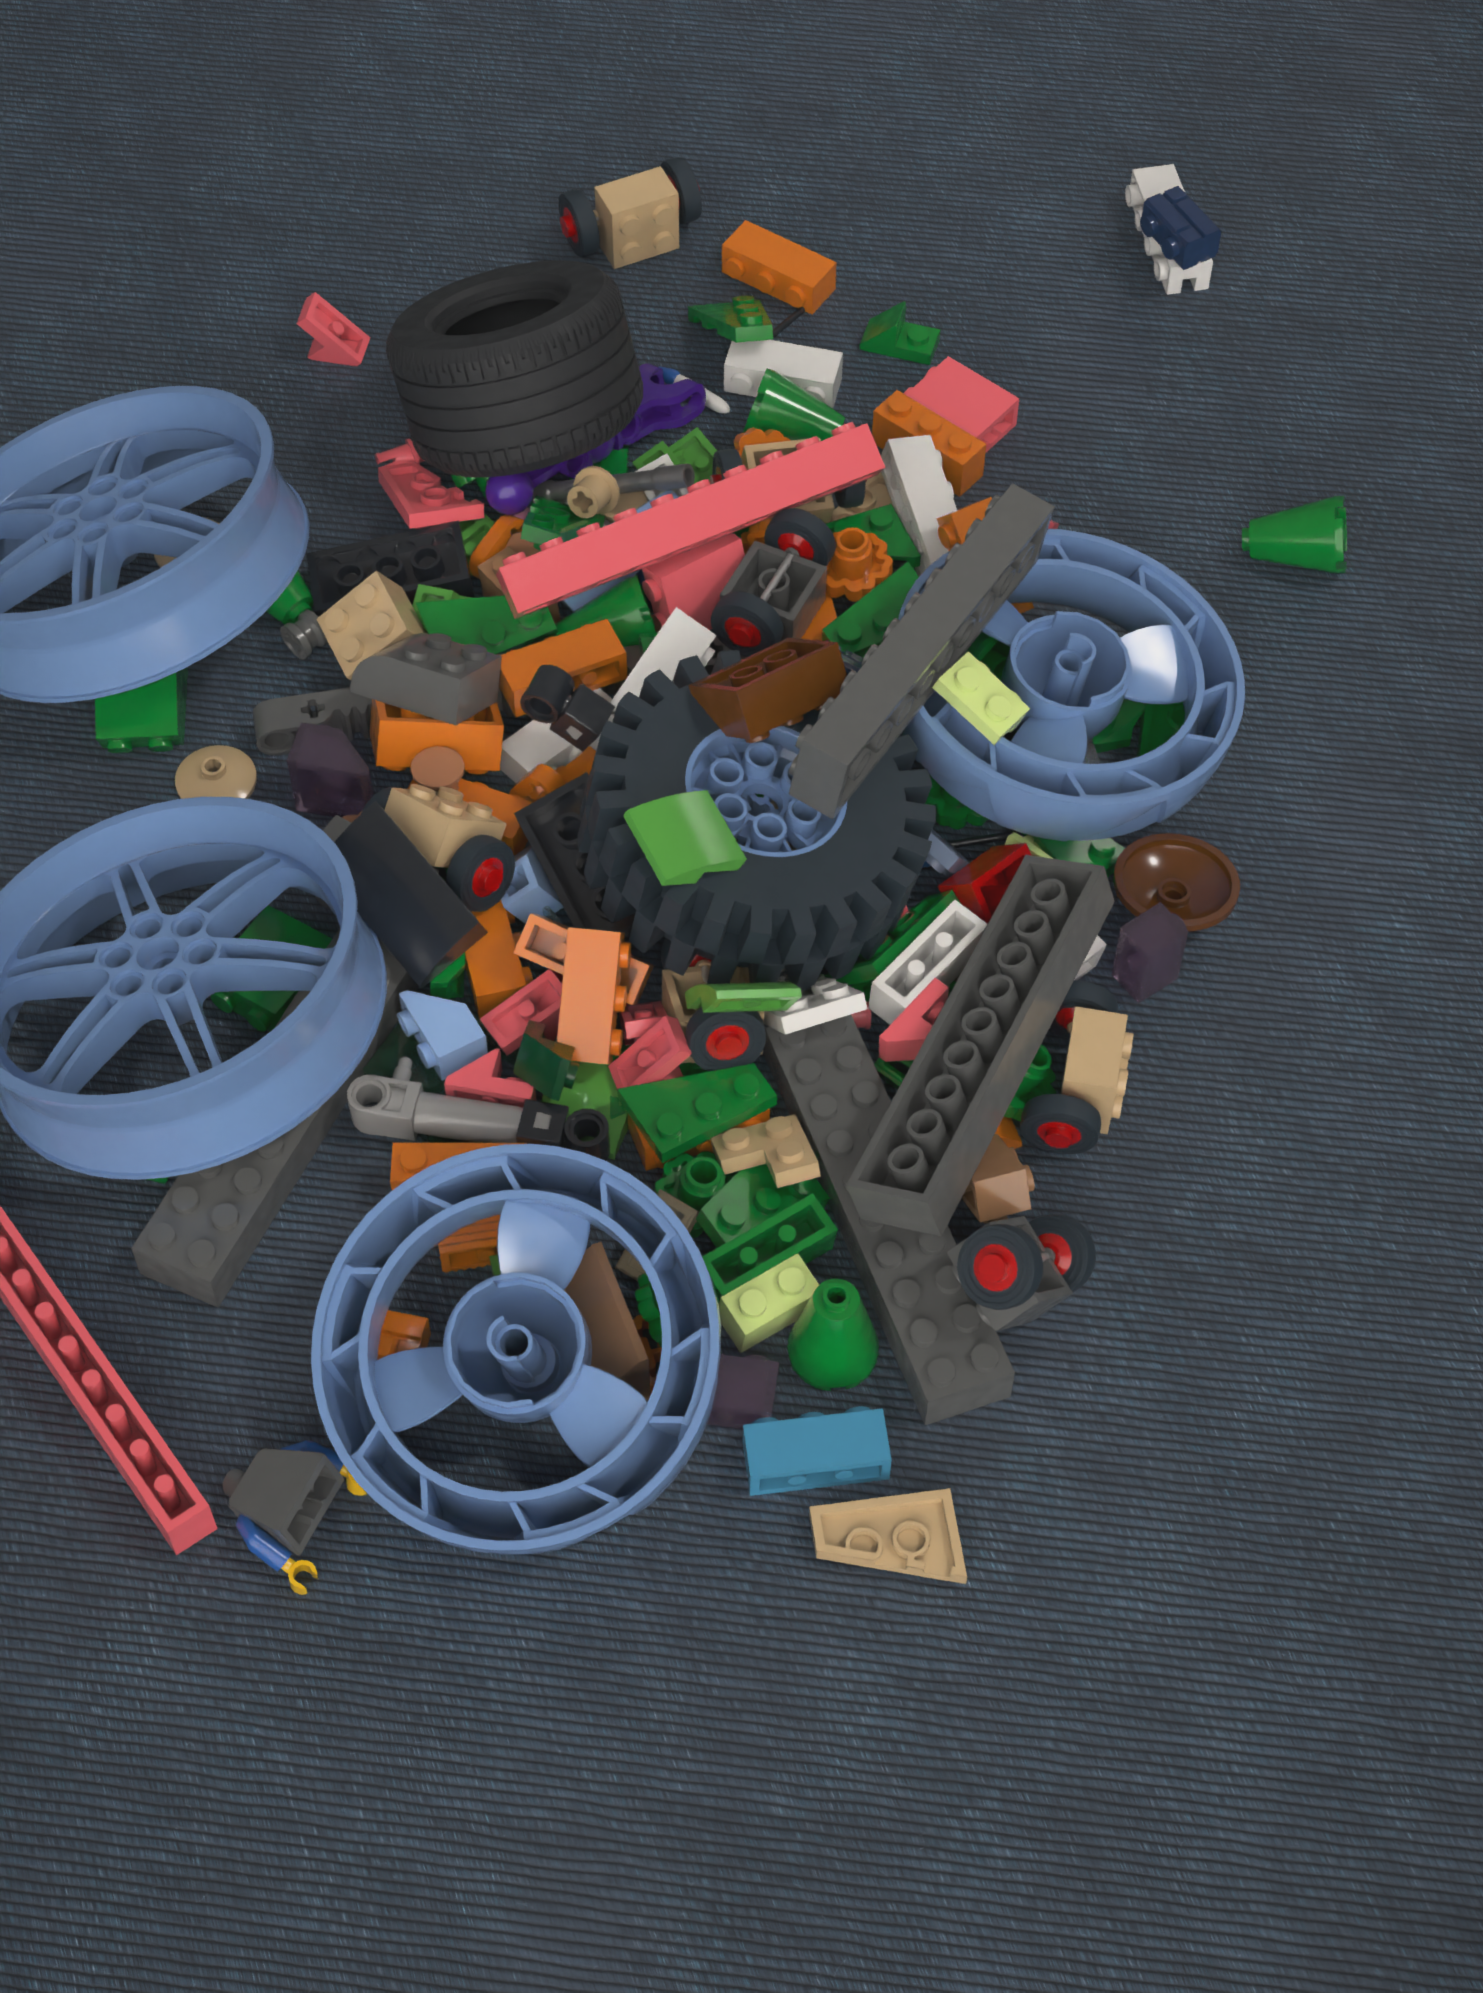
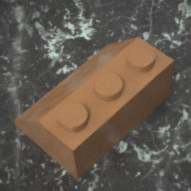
M602 1242L592 1244L585 1250L577 1271L564 1291L574 1301L589 1327L592 1340L591 1366L604 1370L627 1382L648 1401L651 1395L648 1356Z

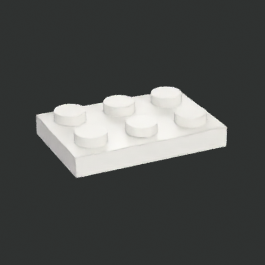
M820 974L816 984L812 985L811 989L801 991L802 997L788 1010L764 1011V1024L783 1034H789L864 1011L868 1008L864 992L848 986V984L840 983L836 979L825 978L824 974Z

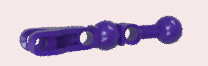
M649 363L640 365L639 370L643 381V399L633 419L621 432L602 445L567 461L529 472L489 477L485 488V495L489 505L500 514L515 515L523 512L532 502L534 488L557 473L575 479L576 475L583 468L593 466V464L605 460L613 449L620 450L624 444L630 445L655 430L672 429L686 425L703 412L706 404L705 387L690 379L664 385L662 368ZM691 396L689 402L681 407L680 403Z

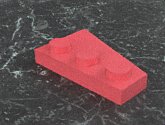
M415 462L378 467L379 483L409 529H421L458 520L460 522L485 518L484 503L477 499L470 502L465 500L464 491L457 487L445 488L441 485V478Z

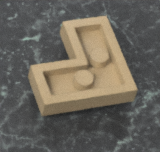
M795 1114L786 1117H774L767 1122L744 1128H733L711 1138L713 1153L725 1175L767 1164L777 1188L821 1177L818 1160Z

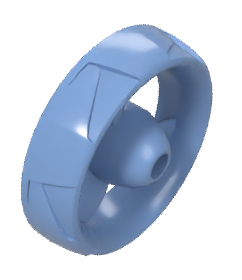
M1048 529L1036 564L982 631L1010 647L1002 671L1001 682L1014 691L1030 708L1015 728L1017 732L1011 741L1002 737L993 745L936 691L933 692L901 734L902 736L909 734L918 748L915 760L928 770L931 777L963 805L981 816L996 822L998 825L1020 833L1059 841L1106 839L1140 830L1155 822H1163L1178 812L1201 791L1222 763L1237 733L1244 709L1245 679L1238 651L1226 626L1202 595L1183 578L1148 555L1115 541L1082 532ZM949 552L932 563L915 581L904 600L898 620H901L904 616V610L910 598L916 592L920 595L924 592L925 584L932 571L936 567L942 570ZM1011 603H1050L1080 609L1100 616L1130 633L1119 637L1115 631L1100 620L1078 612L1056 611L1055 615L1043 616L1028 623ZM1124 699L1148 704H1171L1183 701L1185 712L1184 724L1174 736L1155 750L1125 761L1084 764L1087 743L1116 718Z
M505 1144L479 1148L452 1156L410 1177L374 1206L350 1234L335 1258L325 1280L316 1309L311 1348L313 1388L326 1433L341 1462L367 1494L397 1519L428 1537L451 1546L475 1552L500 1555L538 1554L559 1550L583 1541L624 1517L640 1512L653 1503L674 1481L698 1445L711 1414L718 1384L721 1356V1318L712 1279L702 1255L688 1230L672 1209L654 1191L630 1173L600 1158L559 1146ZM500 1215L497 1234L500 1275L480 1282L470 1289L456 1304L447 1321L443 1347L404 1350L378 1359L381 1330L387 1311L396 1292L413 1267L433 1247L456 1231L482 1219ZM590 1224L618 1241L636 1259L648 1276L656 1296L662 1328V1350L655 1385L648 1401L627 1382L613 1374L591 1366L592 1340L589 1327L574 1301L564 1291L577 1271L585 1253L590 1234ZM464 1395L474 1407L484 1414L505 1422L528 1423L550 1416L565 1443L588 1469L560 1483L539 1489L504 1492L483 1490L460 1484L428 1468L413 1455L397 1432L423 1423Z

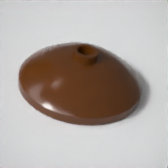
M1162 833L1140 838L1122 851L1114 868L1113 884L1122 904L1144 922L1170 931H1198L1215 926L1231 914L1237 904L1240 893L1239 875L1229 858L1213 845L1188 835Z

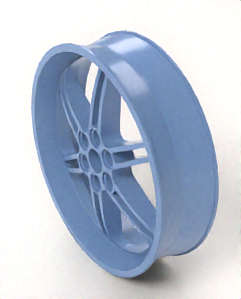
M167 386L136 390L97 400L67 411L26 431L0 448L1 695L29 702L66 703L110 696L144 686L178 672L221 648L246 630L279 598L293 579L306 553L310 523L306 507L300 495L286 482L275 466L274 441L271 429L265 417L254 405L233 393L200 386ZM240 479H253L241 500L220 524L180 510ZM138 553L176 557V559L160 569L117 589L121 567L135 560ZM72 571V605L33 612L5 613L29 596Z
M195 797L151 804L105 819L58 843L19 872L0 891V1109L15 1134L28 1147L45 1159L66 1169L110 1179H155L197 1172L244 1156L290 1131L318 1110L350 1077L366 1054L377 1032L387 994V971L384 954L376 934L357 912L358 900L355 882L348 863L338 846L311 821L274 804L235 797ZM217 883L177 914L167 915L162 913L155 900L156 897L185 888ZM289 887L315 895L326 902L337 917L340 926L337 944L332 948L325 949L279 941L233 938ZM147 902L149 909L135 915L133 907ZM122 913L126 924V931L121 937L109 942L73 946L99 925ZM310 991L296 1009L271 1032L239 1054L222 1062L202 1008L203 1002L207 997L216 992ZM95 996L64 1033L40 1069L34 1072H25L8 1057L7 1045L12 1027L25 1001ZM156 1019L166 1021L190 1077L160 1087L130 1093L108 1095L77 1094L144 1024ZM193 1019L212 1064V1068L201 1073L179 1025Z

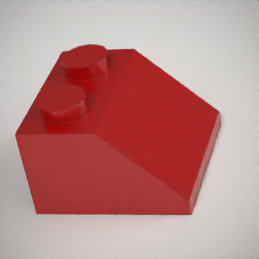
M1027 844L992 846L938 885L940 893L953 890L964 907L988 924L1025 855L1032 856Z

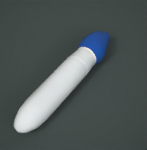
M659 366V368L663 369V379L666 384H674L681 380L689 379L675 369ZM705 388V406L721 414L729 413L730 407L727 402Z

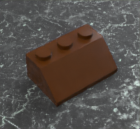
M786 638L688 686L692 696L727 737L745 739L746 743H755L768 738L771 735L770 730L778 726H790L799 723L804 719L803 714L811 710H821L829 697L836 699L840 694V688L847 673L838 642Z

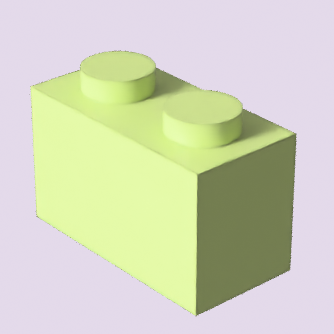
M797 1253L722 1296L719 1302L721 1324L739 1352L742 1353L796 1322L819 1284Z

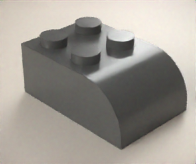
M413 634L360 662L353 672L350 692L449 724L458 725L498 702L502 656L487 652V649L481 645H464L451 641V637L445 634Z

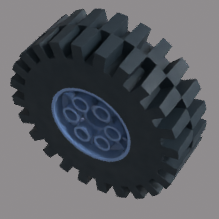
M739 650L719 651L711 674L740 661ZM697 655L679 660L673 681L660 669L651 673L644 679L639 697L628 691L617 704L613 722L606 721L600 735L579 816H582L578 832L579 852L588 853L584 875L589 888L594 889L606 886L601 906L606 917L613 924L635 913L629 942L643 953L648 951L663 936L670 940L671 945L665 967L679 975L684 976L695 955L712 960L707 984L730 983L737 966L748 968L750 983L777 982L784 967L790 982L800 987L801 991L811 989V986L816 984L823 966L832 978L837 980L852 971L859 953L869 960L882 945L887 932H893L896 928L932 844V841H929L928 838L935 824L936 808L935 805L925 804L932 788V782L927 769L911 770L918 748L909 734L898 737L834 819H831L788 794L793 778L789 774V769L800 750L795 746L796 741L807 724L815 725L818 721L820 710H811L803 714L804 719L799 723L790 726H778L770 730L771 735L762 741L746 743L745 739L727 737L690 693L688 685L709 676ZM708 790L735 839H738L737 843L747 860L739 870L705 872L696 884L662 886L623 815L628 809L652 800L680 793ZM756 794H763L764 797H757ZM772 800L777 804L779 809L774 808L773 804H771ZM787 841L797 850L792 851Z

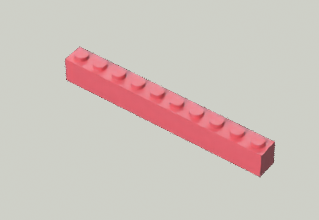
M853 422L844 424L831 431L833 437L819 442L817 436L811 437L796 444L797 451L783 456L781 450L773 452L759 459L761 465L747 470L745 465H740L723 473L725 479L710 484L709 479L699 481L686 488L688 491L686 495L675 499L672 493L661 496L650 502L652 508L637 513L635 508L628 509L613 517L614 523L602 528L598 522L576 531L578 537L563 542L562 537H558L539 546L541 552L526 557L525 552H520L502 560L504 566L499 568L496 576L514 619L774 517L784 509L797 508L877 476L885 468V465L868 424L866 423L856 428Z
M0 1206V1298L177 1556L217 1530L209 1504Z

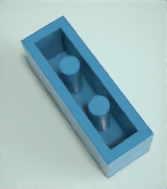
M858 1406L850 1408L844 1413L824 1415L821 1412H808L798 1418L787 1420L764 1417L753 1421L751 1424L743 1425V1450L750 1496L890 1479L892 1459L883 1408L871 1410L868 1407Z

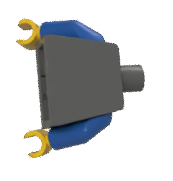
M310 1440L285 1446L281 1449L264 1448L257 1452L246 1471L232 1469L226 1474L223 1481V1491L225 1495L230 1497L229 1508L238 1517L236 1528L249 1551L276 1572L280 1569L288 1574L291 1589L301 1595L307 1594V1589L294 1579L299 1572L306 1571L318 1580L317 1570L312 1562L307 1560L296 1562L290 1556L292 1553L300 1556L342 1485L344 1481L343 1476L347 1478L346 1486L350 1493L358 1496L367 1494L346 1469L336 1451Z

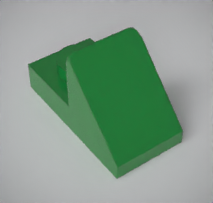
M903 301L869 319L860 342L859 350L930 365L940 340V329L905 322L906 302Z

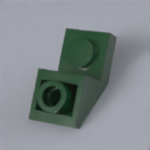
M529 1020L523 1034L513 1073L548 1098L559 1101L563 1088L572 1089L579 1064L571 1062L575 1047L542 1038L546 1024Z

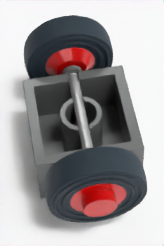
M795 508L784 509L778 512L766 528L764 535L765 544L758 541L753 542L720 593V600L711 615V626L717 638L730 650H739L740 655L749 657L786 638L801 639L825 601L827 565L835 553L836 542L829 527L810 512Z
M1063 1214L1043 1215L1030 1222L1027 1221L1025 1216L989 1222L947 1252L953 1262L952 1271L955 1277L961 1283L967 1295L977 1303L976 1309L981 1319L987 1325L992 1326L995 1332L1031 1323L1072 1295V1292L1082 1287L1090 1278L1096 1261L1095 1245L1088 1230L1076 1219Z

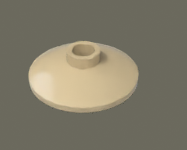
M224 745L208 746L191 753L181 762L175 775V786L180 799L195 797H235L248 799L257 783L256 768L251 758L237 748Z

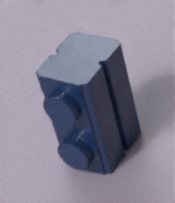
M1179 186L1164 191L1163 195L1159 193L1146 199L1140 219L1141 229L1147 237H1153L1167 259H1173L1183 270L1197 265L1199 261L1202 263L1216 256L1222 231Z

